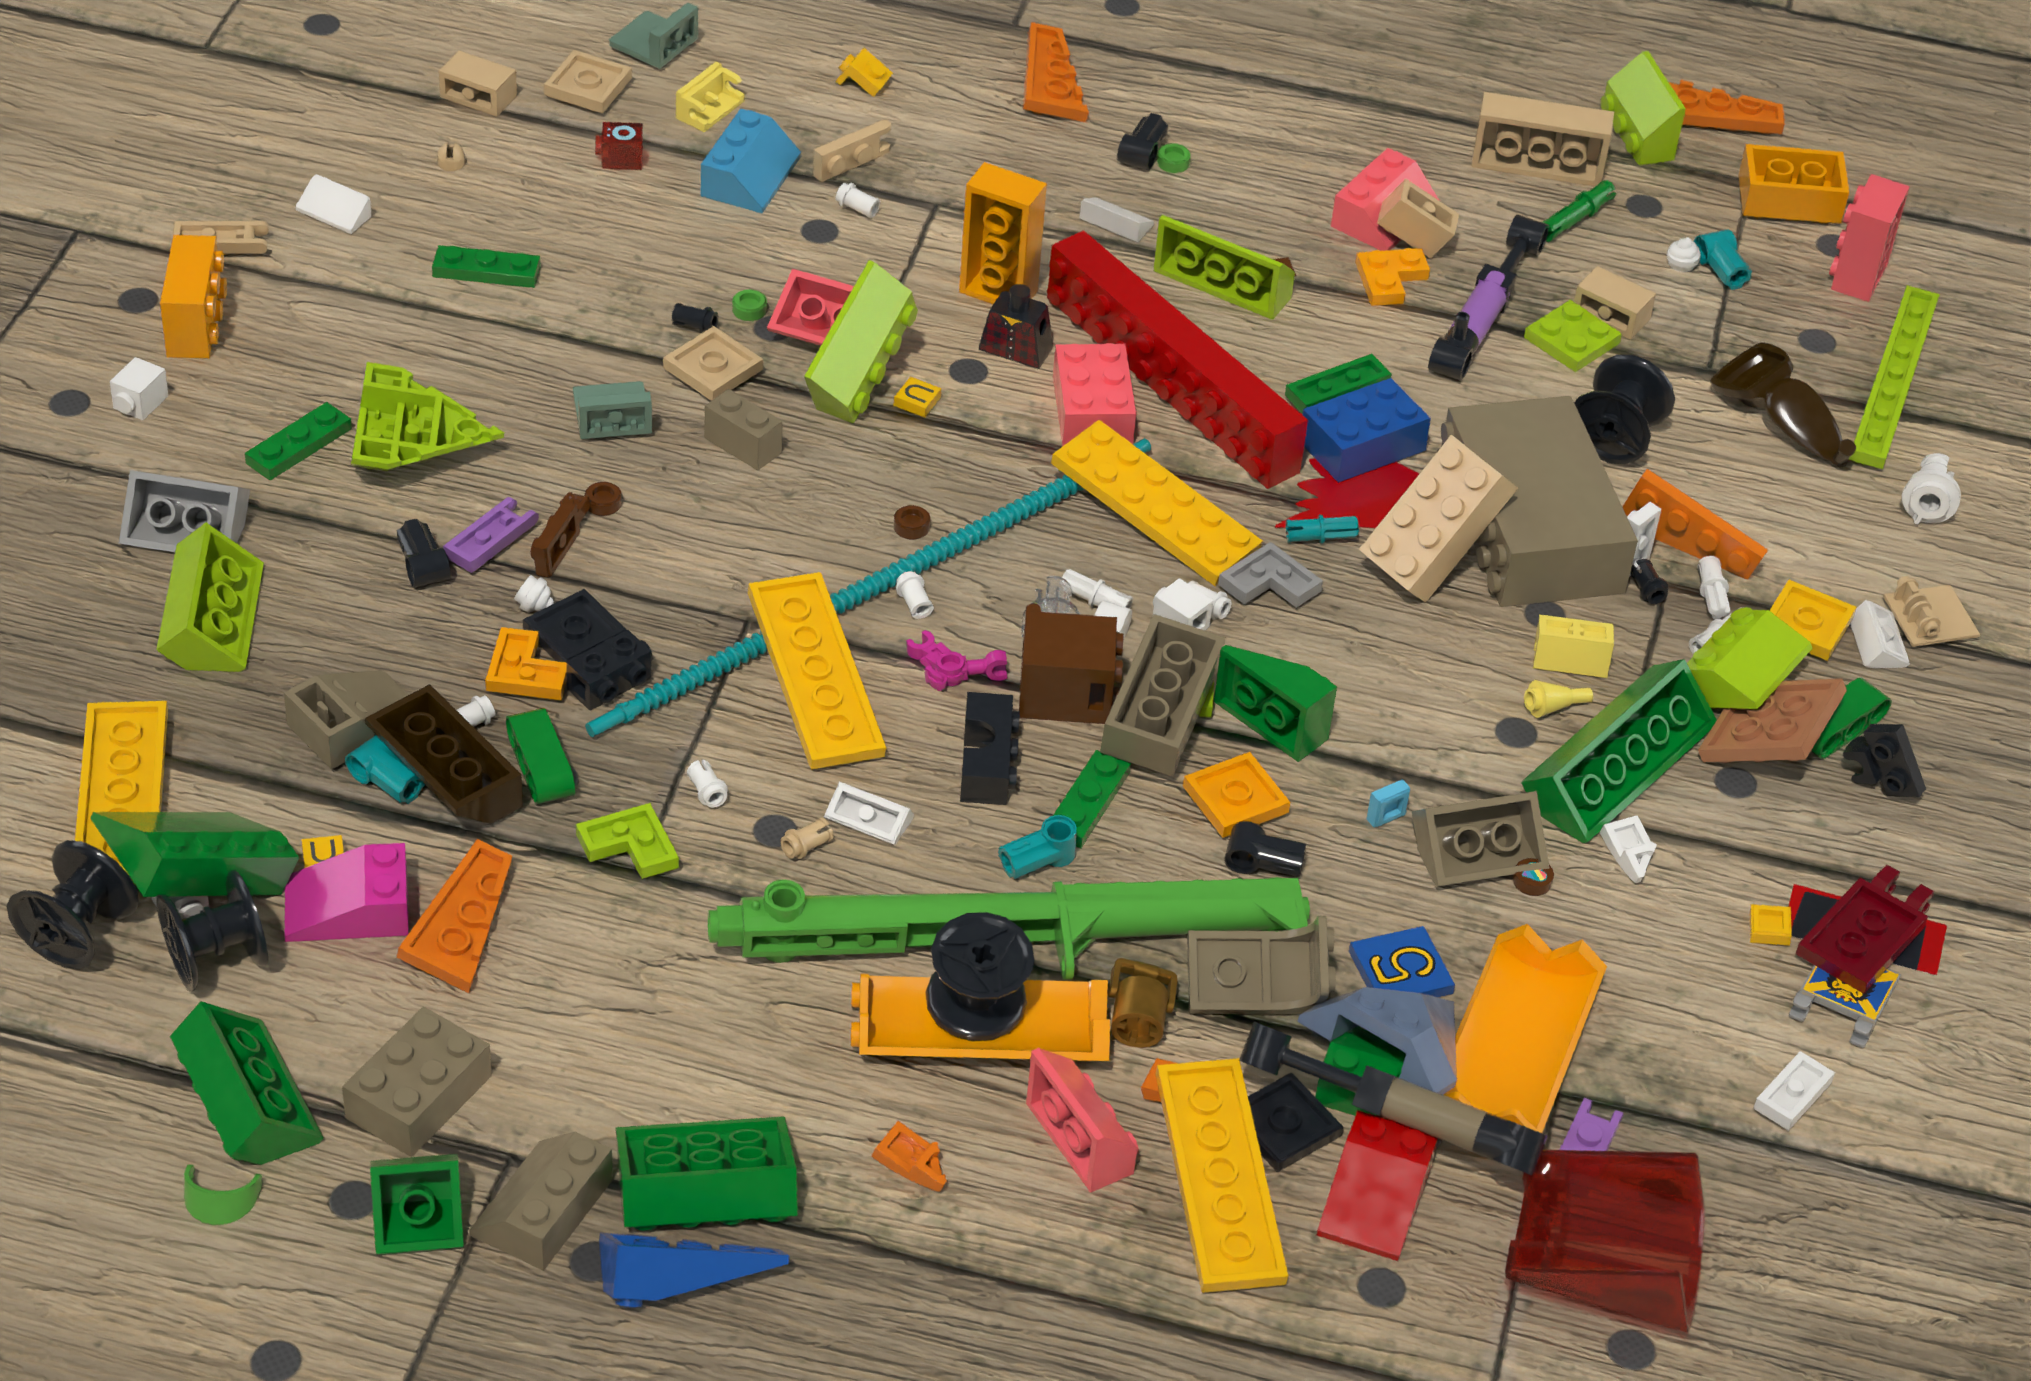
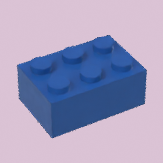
M1392 378L1304 408L1302 415L1308 419L1304 447L1337 482H1341L1426 451L1431 418Z

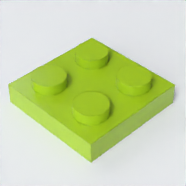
M1569 300L1527 326L1524 338L1574 372H1577L1619 345L1622 333L1574 301Z

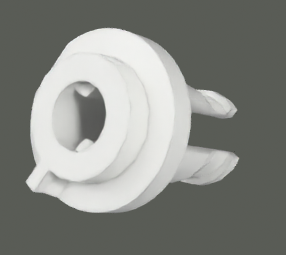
M1941 453L1927 455L1921 461L1920 466L1922 468L1911 476L1903 489V506L1913 517L1914 523L1917 525L1920 522H1943L1952 517L1959 507L1961 491L1953 478L1954 472H1947V464L1950 459L1947 455Z

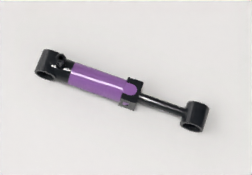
M1516 214L1506 238V246L1511 247L1510 252L1500 268L1485 263L1477 276L1475 289L1465 305L1456 314V318L1444 338L1440 337L1436 341L1430 355L1428 370L1459 381L1464 379L1475 351L1499 312L1504 313L1512 301L1517 274L1512 272L1524 253L1535 256L1541 254L1549 233L1548 224Z

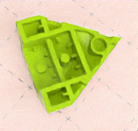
M367 362L351 466L389 471L399 466L504 438L505 432L494 425L490 429L476 420L475 413L433 386L423 387L414 381L413 374L403 367Z

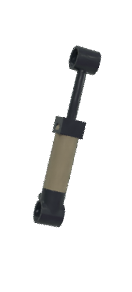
M1253 1022L1239 1061L1274 1075H1278L1283 1065L1289 1066L1355 1092L1356 1094L1352 1102L1353 1106L1412 1129H1417L1425 1134L1524 1173L1534 1174L1548 1135L1367 1065L1362 1077L1291 1050L1289 1044L1292 1036Z

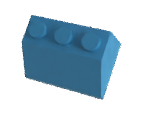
M740 108L701 163V196L763 213L801 158V151L772 117Z

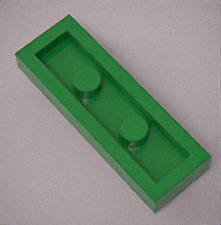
M438 245L432 264V277L535 288L541 261L538 255Z
M1369 354L1287 384L1285 396L1303 413L1304 408L1389 379L1392 373L1373 354Z
M325 402L245 452V462L252 469L271 481L352 430L351 418L328 402Z
M1095 750L1053 814V816H1067L1075 822L1077 827L1076 847L1082 849L1129 776L1130 762Z

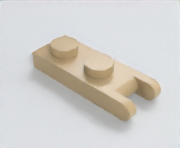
M887 120L878 121L814 149L813 176L820 182H823L890 152V144L886 141H880V136L891 131V123Z
M174 221L173 235L216 236L217 250L223 251L224 254H261L267 251V241L261 238H254V236L267 235L269 225L265 221Z

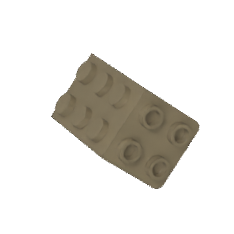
M1317 916L1316 920L1308 926L1285 931H1188L1189 1014H1302L1312 1007L1329 1000L1330 991H1335L1336 986L1335 967H1328L1329 952L1334 950V928L1327 927L1326 916Z

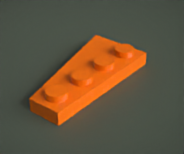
M1681 80L1680 84L1670 83L1686 108L1682 125H1692L1699 128H1724L1731 131H1755L1763 134L1783 133L1785 125L1783 104L1741 95L1739 99H1736L1725 93V90L1712 88L1711 92L1693 88V82Z
M1649 469L1643 473L1622 506L1626 516H1628L1632 511L1640 510L1649 502L1661 508V514L1654 539L1699 559L1706 556H1715L1720 560L1722 569L1747 580L1768 551L1764 546Z

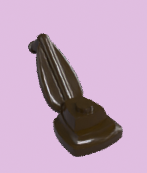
M1765 342L1758 343L1736 356L1710 379L1714 391L1728 397L1738 398L1747 406L1765 408L1768 416L1785 435L1812 454L1831 461L1834 466H1846L1849 457L1855 453V443L1849 439H1842L1841 432L1832 413L1817 392L1806 382L1790 378L1794 366L1788 354L1781 348Z

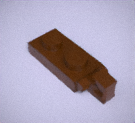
M568 492L559 502L560 507L555 514L549 517L547 525L539 538L536 537L534 539L530 554L531 558L534 559L537 576L551 577L580 534L579 524L590 509L589 496Z

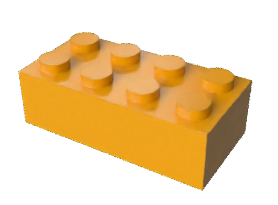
M986 162L980 166L966 184L959 293L994 304L1001 292H1009L1013 285L1023 284L1031 290L1030 299L1035 296L1039 285L1047 183Z

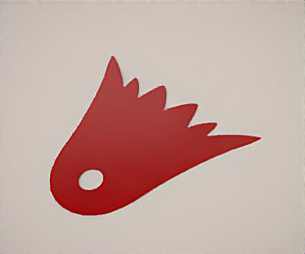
M1310 458L1311 466L1325 478L1304 480L1297 483V486L1318 498L1297 502L1296 506L1310 510L1285 519L1277 524L1275 528H1286V520L1318 519V515H1323V518L1357 517L1359 527L1376 528L1420 473L1398 462H1393L1337 482L1315 458Z

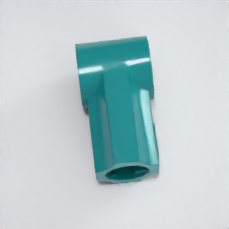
M1726 229L1695 237L1694 242L1701 252L1699 263L1702 265L1710 264L1730 290L1739 289L1750 280L1752 270L1738 253L1737 241L1731 230Z
M377 735L345 756L346 766L358 782L367 784L372 781L399 803L405 802L409 804L414 801L425 785Z
M1064 815L1050 816L1044 820L1040 830L1000 846L998 856L1009 878L1013 877L1016 879L1046 865L1063 867L1070 864L1074 860L1076 853L1077 827L1075 822Z

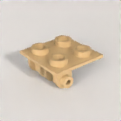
M1903 576L1897 581L1898 586L1894 593L1883 595L1912 647L1980 637L1979 631L1951 585L1918 589V582L1914 578Z

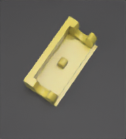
M716 61L676 91V119L702 132H706L744 102V94L738 89L731 87L729 83L731 81L733 84H739L742 79L736 73L721 67V63Z
M1539 614L1534 643L1533 668L1607 678L1614 647L1613 624Z

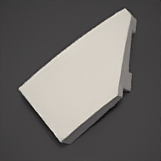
M1638 815L1604 824L1600 834L1611 854L1634 883L1641 882L1657 844L1650 841Z

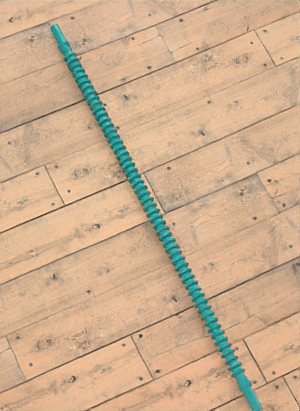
M1142 439L1133 444L1145 454L1151 451V444L1147 439ZM1063 475L1062 479L1057 478L1054 483L1049 482L1046 487L1041 486L1038 491H1032L1030 496L1024 495L1022 500L1016 499L1014 503H1008L1005 508L1000 507L997 512L992 511L989 516L984 515L981 521L975 520L973 524H967L964 529L959 528L956 533L951 532L948 534V538L942 537L940 541L932 542L931 546H924L923 551L918 549L915 551V554H908L906 559L900 558L898 563L892 562L889 568L883 567L881 572L875 571L872 576H865L864 581L857 580L855 585L849 584L847 589L841 588L838 594H830L836 614H843L845 608L851 610L854 604L860 605L862 600L868 601L871 596L876 597L879 595V591L886 592L888 587L894 588L901 574L912 571L919 575L922 570L927 571L930 565L936 566L938 561L944 562L947 557L952 558L955 553H961L963 548L969 549L972 544L977 545L980 540L985 541L988 536L993 537L996 535V531L1002 532L1004 528H1010L1013 523L1018 524L1021 519L1026 520L1029 515L1034 516L1037 511H1043L1045 506L1051 507L1053 502L1059 503L1061 498L1067 499L1069 494L1075 495L1077 490L1082 491L1084 488L1067 475ZM760 631V634L753 633L751 639L745 637L742 643H734L733 648L727 646L724 652L718 651L716 657L708 656L707 662L700 660L698 666L692 664L689 667V671L682 669L680 676L673 674L671 680L663 679L662 685L655 683L653 690L646 688L644 689V694L637 692L634 697L635 699L619 703L615 706V709L586 723L587 733L594 737L620 723L626 724L641 712L648 714L650 707L656 710L659 708V703L666 705L669 699H677L678 694L685 695L687 689L693 691L696 685L703 686L705 680L711 682L714 676L720 677L723 671L730 672L731 666L738 668L740 662L747 663L749 657L755 659L758 653L765 654L767 646L762 632Z

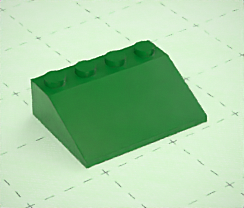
M93 812L90 818L144 897H157L160 894L167 895L168 897L227 896L225 883L227 874L231 870H236L241 875L251 895H281L300 858L281 831L231 812Z
M785 1116L616 1127L624 1227H633L637 1230H651L658 1225L676 1224L680 1227H694L701 1222L720 1221L723 1224H738L744 1219L763 1218L766 1221H781L787 1218V1216H798L797 1168Z

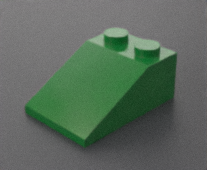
M1225 645L1220 650L1213 702L1294 760L1300 762L1329 739L1337 686L1308 666Z
M1358 1025L1330 1042L1324 1062L1361 1077L1367 1065L1399 1078L1406 1053ZM1318 1079L1315 1097L1324 1107L1354 1116L1357 1110L1373 1114L1352 1105L1355 1092Z

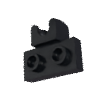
M1870 724L1863 732L1864 736L1856 737L1846 746L1843 757L1847 760L1857 761L1862 765L1860 773H1855L1851 778L1854 783L1876 784L1881 780L1886 796L1920 797L1926 790L1903 724Z

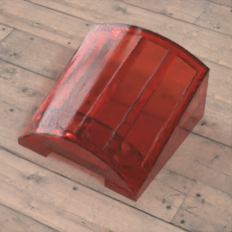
M1542 1150L1534 1174L1523 1173L1524 1196L1516 1238L1510 1241L1505 1267L1506 1279L1688 1333L1692 1325L1698 1299L1705 1229V1202L1698 1155L1696 1153Z

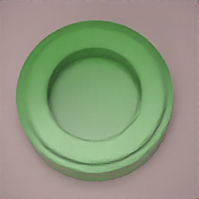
M1166 144L1158 150L1157 165L1169 173L1184 172L1190 165V151L1180 144Z
M751 289L742 290L736 293L732 299V312L737 318L744 321L759 320L766 315L767 299L759 291Z

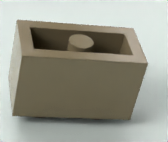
M727 389L705 405L704 438L758 471L782 453L783 421L734 391Z

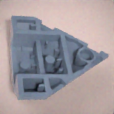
M1364 987L1326 1000L1299 1015L1297 1022L1329 1041L1359 1025L1404 1051L1406 1057L1399 1077L1403 1080L1442 1095L1456 1085L1454 1001L1422 993Z

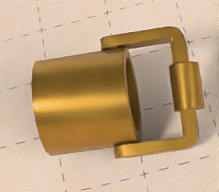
M1118 958L1115 961L1111 971L1108 997L1115 998L1111 1032L1120 1043L1130 1047L1144 1048L1157 1044L1163 1038L1166 1013L1171 1014L1175 1004L1178 978L1174 972L1136 960ZM1120 972L1132 976L1119 983Z

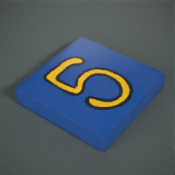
M1424 926L1350 942L1348 952L1366 987L1422 993L1434 997L1454 993L1455 983Z

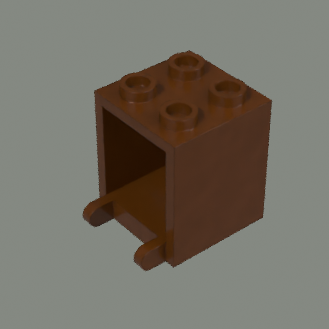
M1032 603L1026 606L1019 695L1020 718L1105 724L1120 691V687H1114V683H1121L1123 660H1116V656H1122L1124 633H1117V617L1041 612V607L1038 604Z

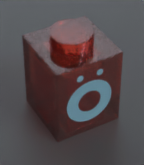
M603 122L602 135H596L595 155L602 156V169L642 170L643 123Z

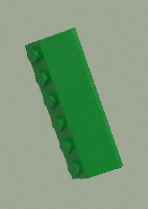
M1685 659L1653 665L1522 780L1521 784L1526 793L1537 791L1542 818L1578 841L1587 843L1600 832L1604 824L1610 823L1712 729L1717 719Z

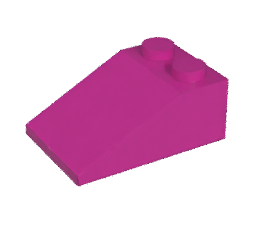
M405 843L362 845L292 873L285 886V942L407 936L409 934L408 875Z

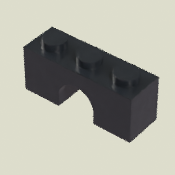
M967 692L964 746L980 748L964 747L960 802L1007 805L1008 790H1016L1017 767L1010 766V761L1017 762L1018 739L1011 738V734H1018L1020 711H1012L1013 695Z

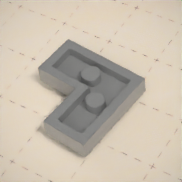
M1269 542L1219 574L1218 585L1243 604H1246L1270 588L1297 608L1322 591L1323 580L1272 542Z

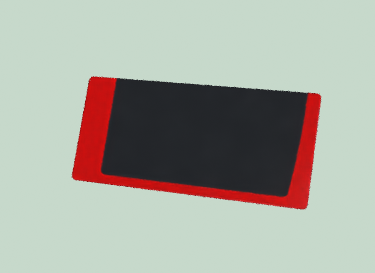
M1794 884L1788 906L1791 907L1792 937L1803 939L1842 896ZM1927 920L1924 929L1892 964L1937 975L1947 926Z

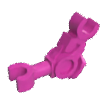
M922 631L923 644H916L911 639L906 640L908 655L913 659L920 660L921 664L925 666L924 675L926 683H929L930 686L938 691H942L946 686H955L962 683L963 680H968V675L986 674L988 678L995 681L1007 679L1006 651L1004 650L991 651L983 659L966 660V656L951 651L942 642L936 644L934 635L929 631Z

